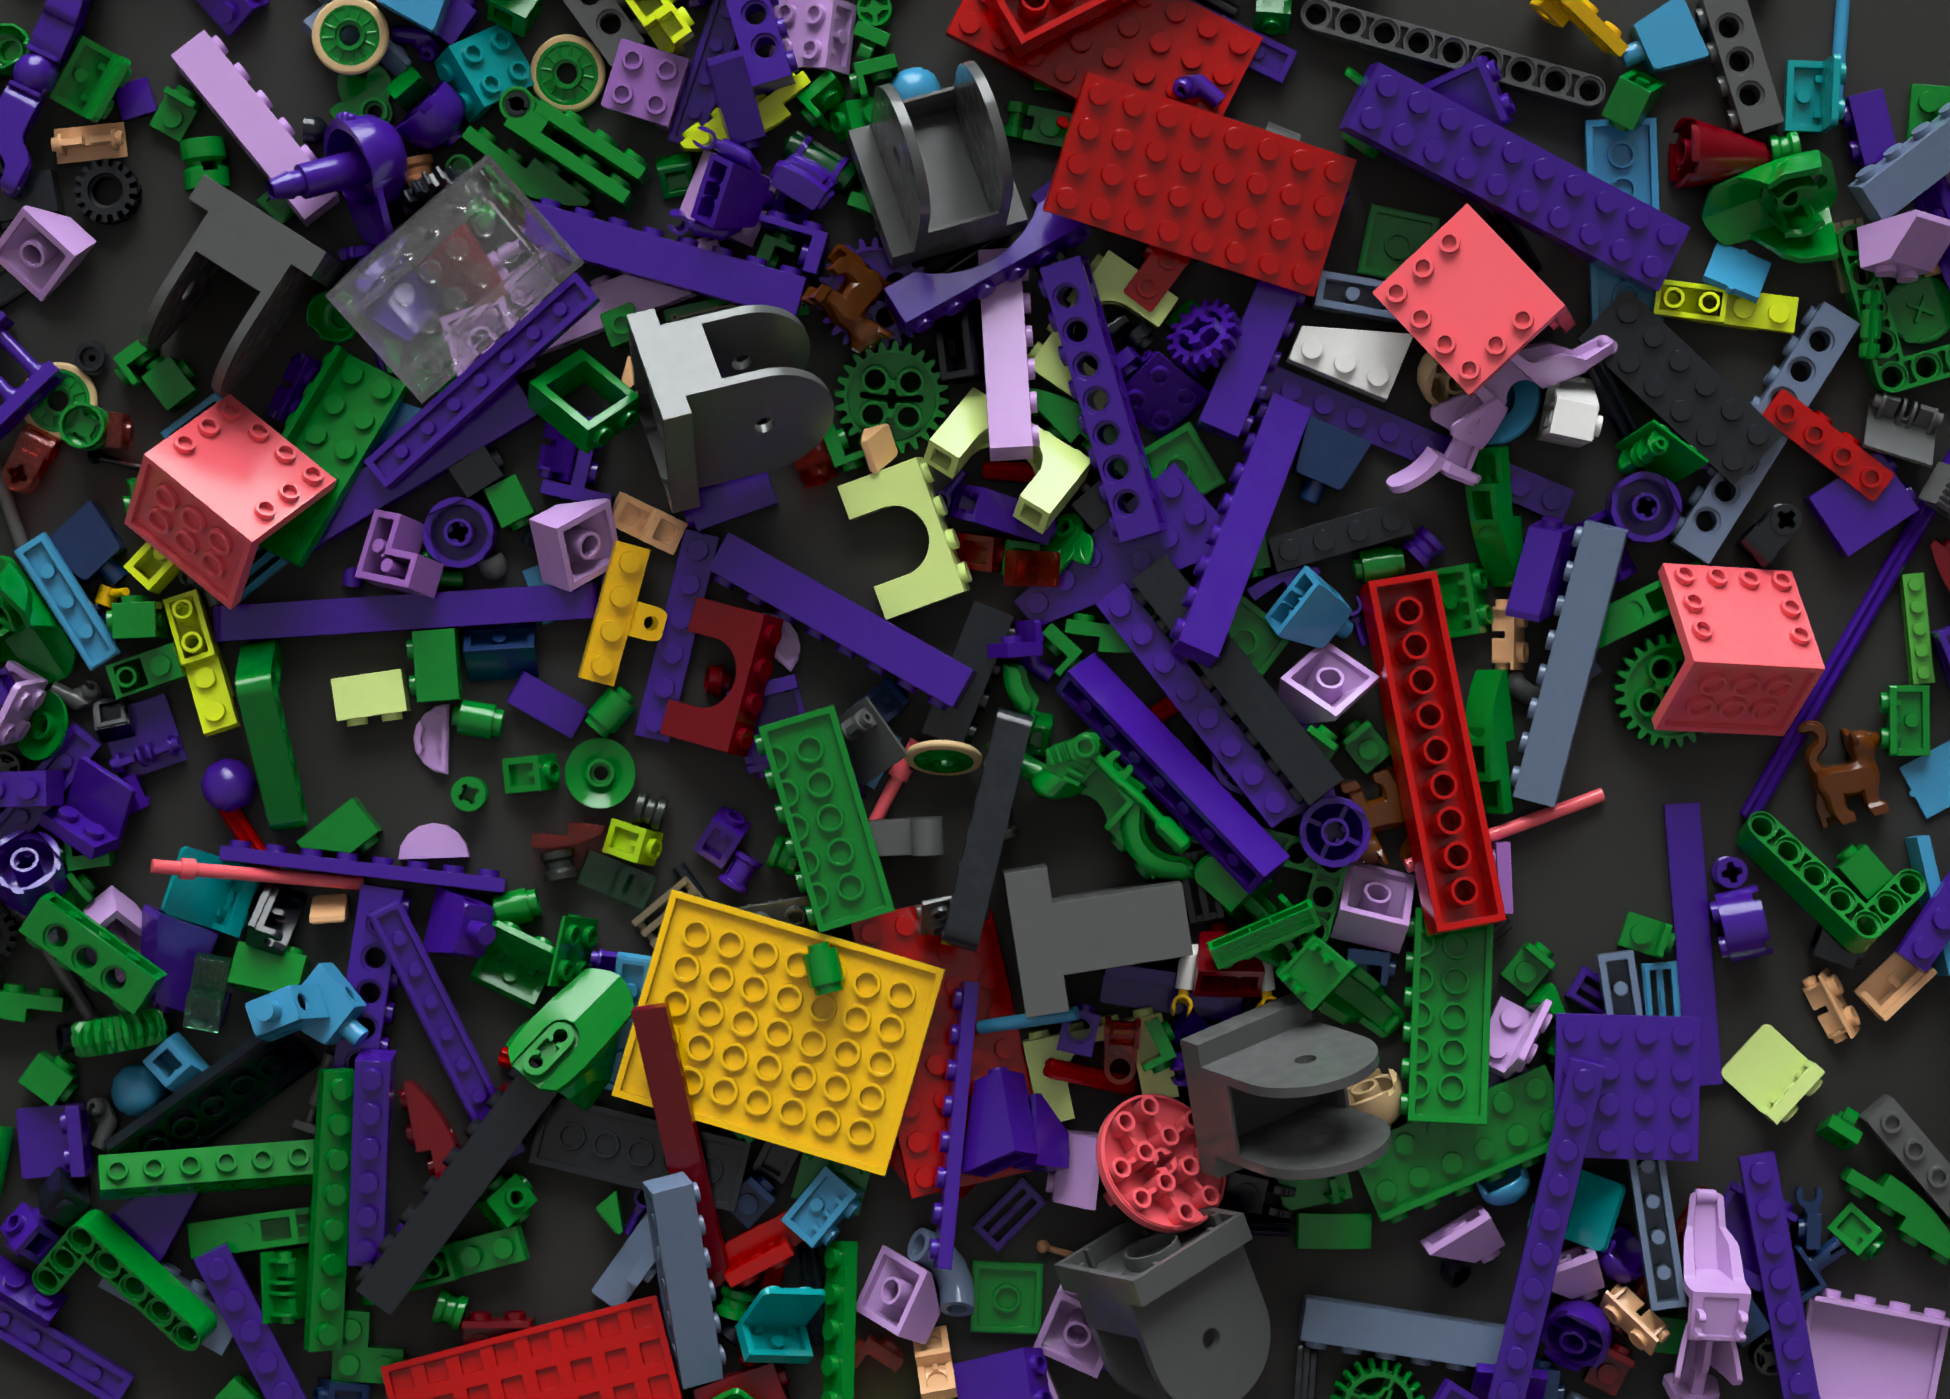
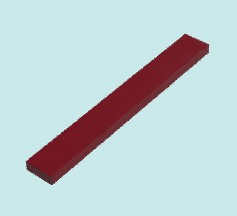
M665 1002L633 1007L631 1010L669 1175L683 1171L692 1182L697 1183L701 1195V1202L696 1203L698 1215H702L706 1227V1235L702 1236L703 1247L707 1248L711 1259V1268H707V1273L727 1271L729 1262L669 1004Z

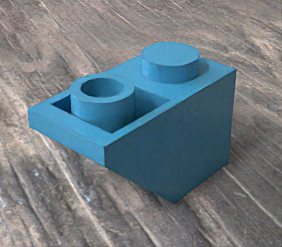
M178 1031L168 1037L142 1061L158 1080L172 1092H175L210 1067Z

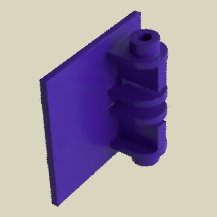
M1148 350L1140 359L1144 365L1125 385L1135 419L1161 439L1168 435L1210 394V391L1159 351L1152 353Z
M165 693L130 705L136 733L134 737L107 742L112 759H110L111 768L114 773H118L120 779L134 773L136 777L188 760Z

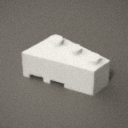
M1301 326L1286 362L1373 399L1385 402L1413 336L1410 333Z
M1575 376L1547 387L1536 440L1579 448L1592 442L1594 437H1599L1603 416L1598 415L1600 406L1591 379Z

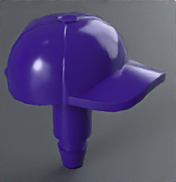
M344 111L338 113L335 119L330 121V125L327 126L324 132L325 157L297 164L294 167V171H284L266 182L267 193L272 200L295 199L297 196H302L303 199H310L340 191L347 202L359 235L366 243L378 245L395 239L387 207L394 203L400 197L402 191L408 187L407 155L401 137L392 124L375 115L358 116Z

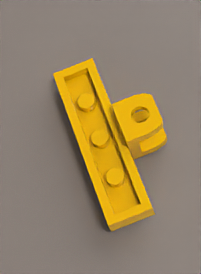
M1531 0L1529 6L1551 25L1563 28L1570 20L1603 53L1621 57L1629 47L1620 38L1622 32L1611 22H1603L1597 16L1598 8L1588 0Z
M614 540L578 673L579 678L614 687L627 636L647 641H658L662 638L667 613L659 607L637 601L650 549ZM650 616L652 624L650 627L645 628L644 621Z

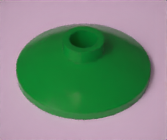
M44 690L46 697L42 705L33 711L28 721L31 723L27 735L21 741L16 742L20 752L28 759L43 761L52 757L63 744L68 728V713L65 703L59 695Z
M594 738L581 743L572 751L566 762L565 780L570 793L577 801L591 808L604 809L619 804L629 795L635 783L636 768L632 756L624 746L611 739ZM599 766L605 767L608 771V776L604 780H599L595 776V770Z

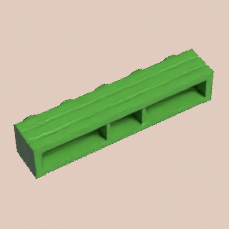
M1924 572L1903 574L1899 576L1898 581L1909 676L1908 682L1909 685L1935 683Z

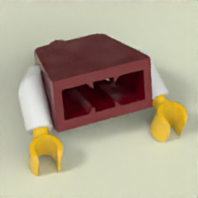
M1214 923L1209 927L1208 931H1203L1199 934L1197 944H1192L1193 955L1181 957L1178 962L1175 988L1179 990L1178 995L1173 999L1170 1006V1013L1174 1016L1176 1004L1183 1003L1187 1006L1188 1010L1186 1018L1190 1015L1193 1001L1189 997V990L1193 991V996L1260 997L1262 992V1000L1256 1007L1276 1000L1277 998L1272 995V990H1276L1273 966L1253 957L1248 960L1238 961L1230 968L1218 970L1207 942L1230 933V930L1226 923Z

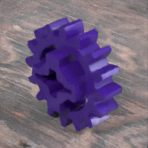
M1206 299L1203 300L1200 308H1197L1194 304L1190 305V313L1187 315L1181 312L1179 314L1180 323L1171 324L1170 327L1174 333L1166 337V340L1171 344L1167 347V350L1181 368L1185 366L1189 372H1193L1198 367L1201 372H1205L1208 364H1212L1215 368L1218 367V359L1221 357L1229 359L1230 355L1227 351L1230 348H1237L1239 346L1234 338L1242 336L1243 332L1239 328L1242 322L1229 304L1223 305L1219 299H1216L1211 305Z

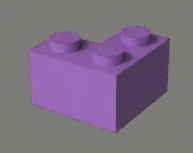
M374 509L355 577L381 588L434 599L444 564L419 554L423 541V523L402 514Z

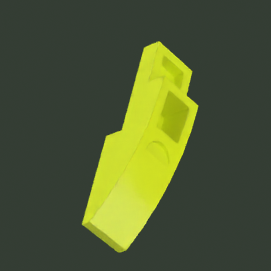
M804 71L797 75L793 72L796 84L777 89L769 96L764 93L755 97L765 133L790 118L791 113L784 104L811 84ZM718 108L710 113L713 119L703 125V127L711 129L716 134V138L723 141L724 138L727 139ZM699 122L681 134L684 140L680 142V147L684 152L704 151L694 145L692 141L695 140L700 144H705L709 140L708 132L698 129V127H702Z
M1665 279L1660 290L1656 291L1653 313L1658 316L1716 326L1793 334L1799 297L1760 293L1757 302L1754 303L1735 294H1727L1725 290L1713 285Z
M194 589L164 599L163 603L180 663L186 671L203 734L209 737L241 726L232 698L234 693L218 643L215 642L214 631L198 590Z

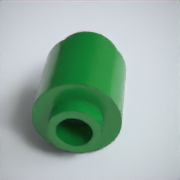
M1391 545L1357 551L1356 559L1351 560L1354 579H1360L1362 585L1368 581L1405 575L1406 571L1401 548H1392Z
M620 685L616 690L609 686L588 710L590 715L585 719V722L606 739L611 733L615 734L636 710L632 705L635 698Z
M463 699L461 706L455 705L451 726L457 727V734L489 740L492 737L500 738L504 725L505 710L497 709V705Z
M524 887L493 895V903L488 904L494 909L492 923L494 920L501 922L510 921L518 926L533 922L535 917L542 916V908L535 888L527 890Z
M828 941L807 946L809 953L802 955L809 986L814 988L815 995L819 996L843 990L842 980H845L837 947L830 948Z

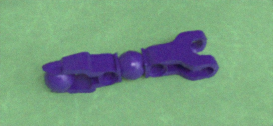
M47 0L26 47L28 53L20 57L15 63L13 80L9 81L0 97V158L5 163L3 175L0 179V188L4 195L11 198L18 196L32 171L31 156L26 148L27 139L45 103L44 95L50 93L56 86L59 77L58 69L62 68L78 36L83 31L92 0Z

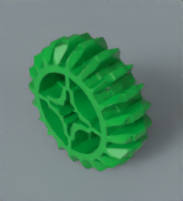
M158 1008L143 1009L134 1015L124 1012L75 1022L71 1026L70 1039L75 1055L86 1058L163 1043L167 1039L166 1030H168L163 1011Z
M1367 1357L1368 1368L1366 1369L1362 1368L1359 1361H1355L1353 1364L1357 1373L1354 1375L1349 1370L1344 1369L1342 1374L1348 1380L1345 1384L1340 1380H1335L1334 1386L1341 1390L1342 1393L1330 1394V1399H1350V1397L1353 1399H1380L1383 1396L1384 1399H1390L1393 1393L1392 1388L1396 1382L1402 1387L1405 1399H1425L1423 1394H1413L1421 1388L1419 1381L1407 1383L1413 1376V1372L1410 1369L1405 1370L1399 1375L1402 1367L1399 1361L1394 1362L1391 1369H1388V1360L1381 1359L1379 1367H1375L1373 1357ZM1370 1378H1385L1383 1382L1380 1381L1374 1390L1366 1391L1356 1388L1359 1384Z

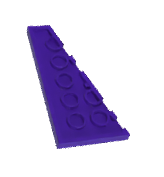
M1173 463L1154 480L1168 530L1120 543L1119 537L1113 536L1108 519L1091 534L1094 539V555L1091 565L1085 566L1071 560L1056 580L1052 579L1048 573H1045L1016 598L1014 602L1029 620H1040L1041 625L1044 626L1095 605L1123 582L1129 590L1137 588L1132 580L1163 555H1167L1176 568L1181 570L1197 563L1201 555H1207L1210 545L1205 543L1206 537L1213 523L1218 525L1221 516L1179 466ZM1136 496L1124 505L1125 509L1130 513H1133L1138 507Z

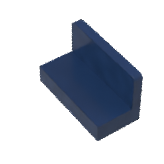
M535 623L465 627L463 653L468 680L474 682L519 679L523 670L538 677L539 668L536 656L537 631Z

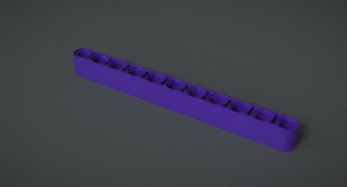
M585 583L571 592L552 585L436 592L434 599L414 594L241 604L236 605L231 610L226 606H214L215 642H233L593 619L598 603L597 583Z

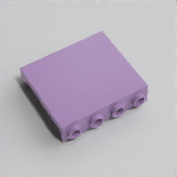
M1824 1288L1807 1300L1805 1320L1820 1399H1935L1948 1329L1950 1327V1319L1945 1317V1311L1928 1307L1924 1308V1313L1911 1311L1910 1304L1898 1301H1890L1889 1306L1875 1304L1876 1298L1862 1294H1855L1854 1299L1841 1297V1291L1831 1288Z

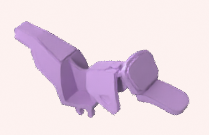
M1599 335L1574 349H1569L1549 341L1526 345L1472 397L1465 392L1431 407V419L1450 430V434L1453 436L1451 443L1444 454L1427 446L1424 452L1411 465L1388 477L1386 480L1388 489L1393 493L1407 492L1426 482L1439 471L1451 479L1470 486L1479 484L1481 476L1472 470V466L1479 449L1482 450L1489 442L1507 413L1508 408L1505 405L1510 387L1518 381L1529 380L1540 388L1545 389L1586 373L1589 368L1615 353L1618 349L1617 342L1607 335Z
M1694 1189L1689 1197L1683 1256V1289L1689 1297L1688 1321L1679 1348L1675 1371L1664 1374L1662 1384L1670 1399H1719L1718 1380L1715 1376L1707 1373L1711 1366L1732 1385H1740L1742 1383L1743 1376L1736 1342L1746 1341V1335L1744 1334L1746 1324H1748L1751 1290L1744 1279L1739 1244L1726 1228L1724 1197L1722 1194L1717 1193L1715 1189Z

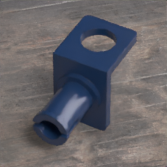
M1835 1235L1821 1245V1250H1813L1811 1253L1805 1252L1797 1243L1792 1244V1249L1814 1279L1800 1289L1802 1303L1828 1286L1821 1276L1823 1274L1822 1270L1848 1254L1845 1248L1841 1247L1842 1244Z

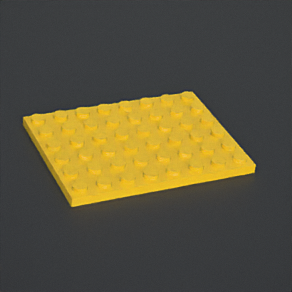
M672 889L638 1006L668 1002L696 1121L886 1176L946 969ZM828 941L830 948L837 947L845 978V980H842L843 990L816 996L814 988L809 986L802 955L809 953L807 946ZM632 1023L612 1096L653 1108L634 1023Z

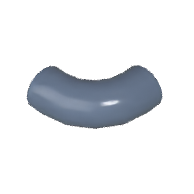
M919 1228L909 1241L908 1257L911 1261L927 1268L935 1278L939 1288L940 1311L955 1317L971 1315L975 1310L973 1278L965 1259L954 1247L952 1270L933 1268V1260H928V1247L930 1238L935 1239L936 1233L926 1228Z

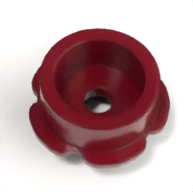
M719 663L718 666L708 665L705 672L704 692L714 694L715 698H718L721 692H727L729 688L730 671H724L723 663Z

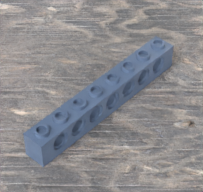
M1825 301L1818 304L1816 308L1811 305L1800 321V324L1804 325L1798 337L1792 335L1781 351L1785 355L1779 367L1773 365L1764 377L1762 383L1766 385V388L1760 397L1754 395L1749 403L1762 414L1770 404L1772 396L1785 389L1809 407L1860 326V323ZM1812 333L1820 334L1825 340V347L1821 352L1813 350L1810 346L1809 339ZM1794 363H1800L1806 369V377L1802 382L1794 380L1791 376L1790 369ZM1782 435L1733 487L1711 467H1708L1705 472L1710 475L1703 487L1697 485L1689 496L1687 503L1691 507L1684 517L1680 515L1676 527L1670 533L1672 537L1668 544L1695 561L1699 560L1702 565L1710 564L1788 438ZM1719 482L1726 483L1731 489V496L1726 502L1720 501L1715 495V487ZM1700 512H1705L1712 518V527L1707 532L1701 531L1696 525V517Z

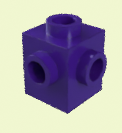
M22 1202L0 1226L1 1231L7 1238L5 1245L15 1255L19 1257L23 1255L38 1265L62 1237L53 1225V1221L40 1215L39 1206L35 1209L25 1202Z

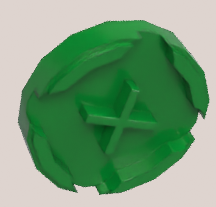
M1920 275L1915 282H1897L1891 287L1887 294V299L1900 340L1907 344L1923 345L1938 340L1948 332L1950 328V291L1944 282L1932 276L1924 278V275Z

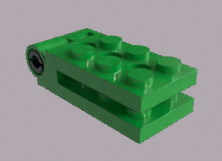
M513 86L502 93L499 100V108L506 118L503 125L512 136L626 211L630 210L636 199L631 193L633 188L629 186L630 184L613 172L607 177L601 173L603 168L599 166L600 164L583 152L580 157H577L550 138L555 130L642 188L646 186L651 178L646 168L648 164L644 158L629 148L623 153L617 149L619 145L611 136L600 129H597L594 134L588 130L589 125L585 123L586 120L570 109L564 114L543 99L540 101L524 87ZM517 107H518L519 109H520L521 107H525V110H522V109H521V110L517 111L516 109H517Z

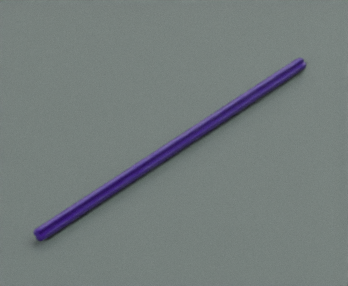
M1950 449L1942 461L1950 464ZM1921 500L1917 505L1919 510L1909 518L1825 663L1823 674L1781 739L1741 808L1740 815L1746 820L1752 813L1764 811L1808 735L1799 734L1797 732L1798 726L1808 720H1817L1937 513Z

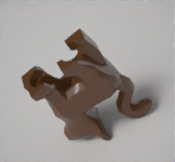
M844 244L836 245L827 258L832 263L827 271L833 276L841 275L844 280L837 290L821 284L818 289L809 286L800 300L808 305L818 304L833 324L847 332L852 351L861 354L866 349L875 347L882 338L891 339L893 337L889 330L865 317L870 306L881 294L884 295V288L893 283L885 280L878 271L869 269L861 257ZM888 308V312L894 322L898 324L897 320Z
M1812 720L1802 722L1798 726L1797 732L1799 734H1812L1814 736L1813 743L1805 753V766L1810 773L1814 790V808L1819 827H1829V825L1837 823V820L1841 825L1856 822L1855 813L1849 810L1846 804L1847 798L1855 795H1860L1865 808L1873 816L1890 812L1887 802L1879 797L1880 773L1874 759L1877 746L1881 742L1877 732L1866 730L1849 731L1845 727L1840 728L1843 745L1848 751L1851 760L1840 764L1824 766L1819 761V756L1827 747L1828 733L1825 727L1818 721Z
M1394 765L1378 770L1379 772L1369 774L1371 783L1378 786L1379 797L1367 801L1356 780L1346 781L1334 787L1337 795L1350 799L1360 806L1369 820L1371 836L1368 848L1352 864L1369 865L1375 863V865L1381 863L1383 866L1389 864L1385 850L1375 835L1379 831L1396 827H1403L1406 830ZM1408 835L1400 846V859L1403 865L1405 859L1412 857Z

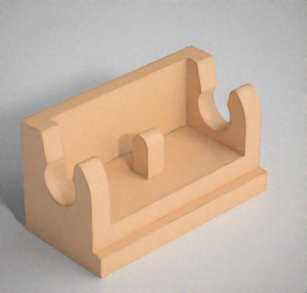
M1893 952L1853 992L1878 1019L1887 1021L1938 972L1933 967H1930L1927 973H1923Z

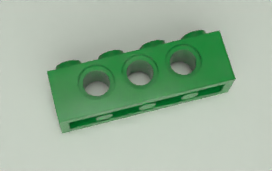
M55 891L40 897L18 930L26 936V941L32 947L38 950H45L55 957L54 960L57 965L67 971L77 973L84 979L83 982L87 987L96 992H103L112 999V1003L117 1009L125 1013L134 1015L146 1008L168 975ZM58 926L66 930L68 934L67 942L59 938L57 934ZM87 948H91L96 953V963L91 962L87 958ZM115 969H119L124 973L126 977L125 984L117 981Z

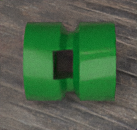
M204 136L184 139L179 142L181 162L188 167L183 171L185 192L192 193L203 175L208 176L226 189L231 188L229 167L223 165V161L227 158L225 137ZM209 165V170H203V166Z
M85 402L74 403L66 407L61 413L58 422L59 433L67 444L89 452L99 451L107 447L115 433L114 421L111 415L103 408Z

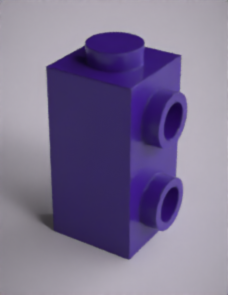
M1883 88L1848 96L1844 99L1845 113L1843 120L1840 121L1843 128L1848 127L1851 141L1847 142V150L1851 162H1856L1858 170L1870 164H1877L1884 158L1883 153L1896 144Z

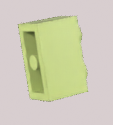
M406 669L331 679L336 720H346L347 727L368 724L367 717L380 715L382 722L403 719L402 712L411 711Z

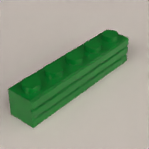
M1308 899L1209 941L1207 945L1217 969H1227L1238 961L1253 958L1259 952L1270 951L1280 943L1291 942L1297 936L1304 933H1312L1322 925L1311 900Z

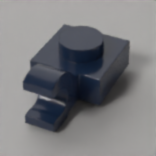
M1796 1186L1794 1198L1803 1210H1801V1219H1798L1795 1223V1239L1800 1240V1246L1805 1249L1821 1250L1822 1214H1820V1205L1823 1200V1191L1820 1187H1814V1197L1806 1201L1803 1198V1187Z

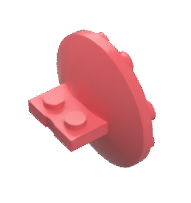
M1143 1094L1122 1102L1103 1121L1097 1136L1096 1161L1101 1181L1107 1191L1103 1194V1197L1110 1207L1116 1204L1130 1219L1148 1229L1162 1233H1179L1193 1229L1208 1219V1215L1203 1216L1198 1209L1217 1208L1225 1191L1226 1176L1218 1179L1201 1172L1190 1107L1168 1096Z

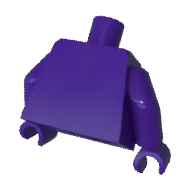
M702 126L698 127V129L708 132L709 140L705 144L692 140L694 145L703 150L713 148L718 152L717 154H710L690 216L695 221L687 219L682 210L673 209L669 212L670 216L676 219L681 218L683 221L678 226L669 224L667 226L675 235L685 234L689 230L693 231V235L725 240L739 233L742 228L755 227L758 224V217L762 210L769 211L774 207L775 195L769 190L770 179L761 175V165L749 149L726 138L721 141L716 138V134L711 129Z

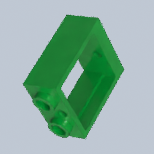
M582 348L529 382L528 407L585 454H588L598 446L606 445L612 437L624 429H630L638 421L640 396ZM584 383L612 404L611 407L590 421L561 399Z

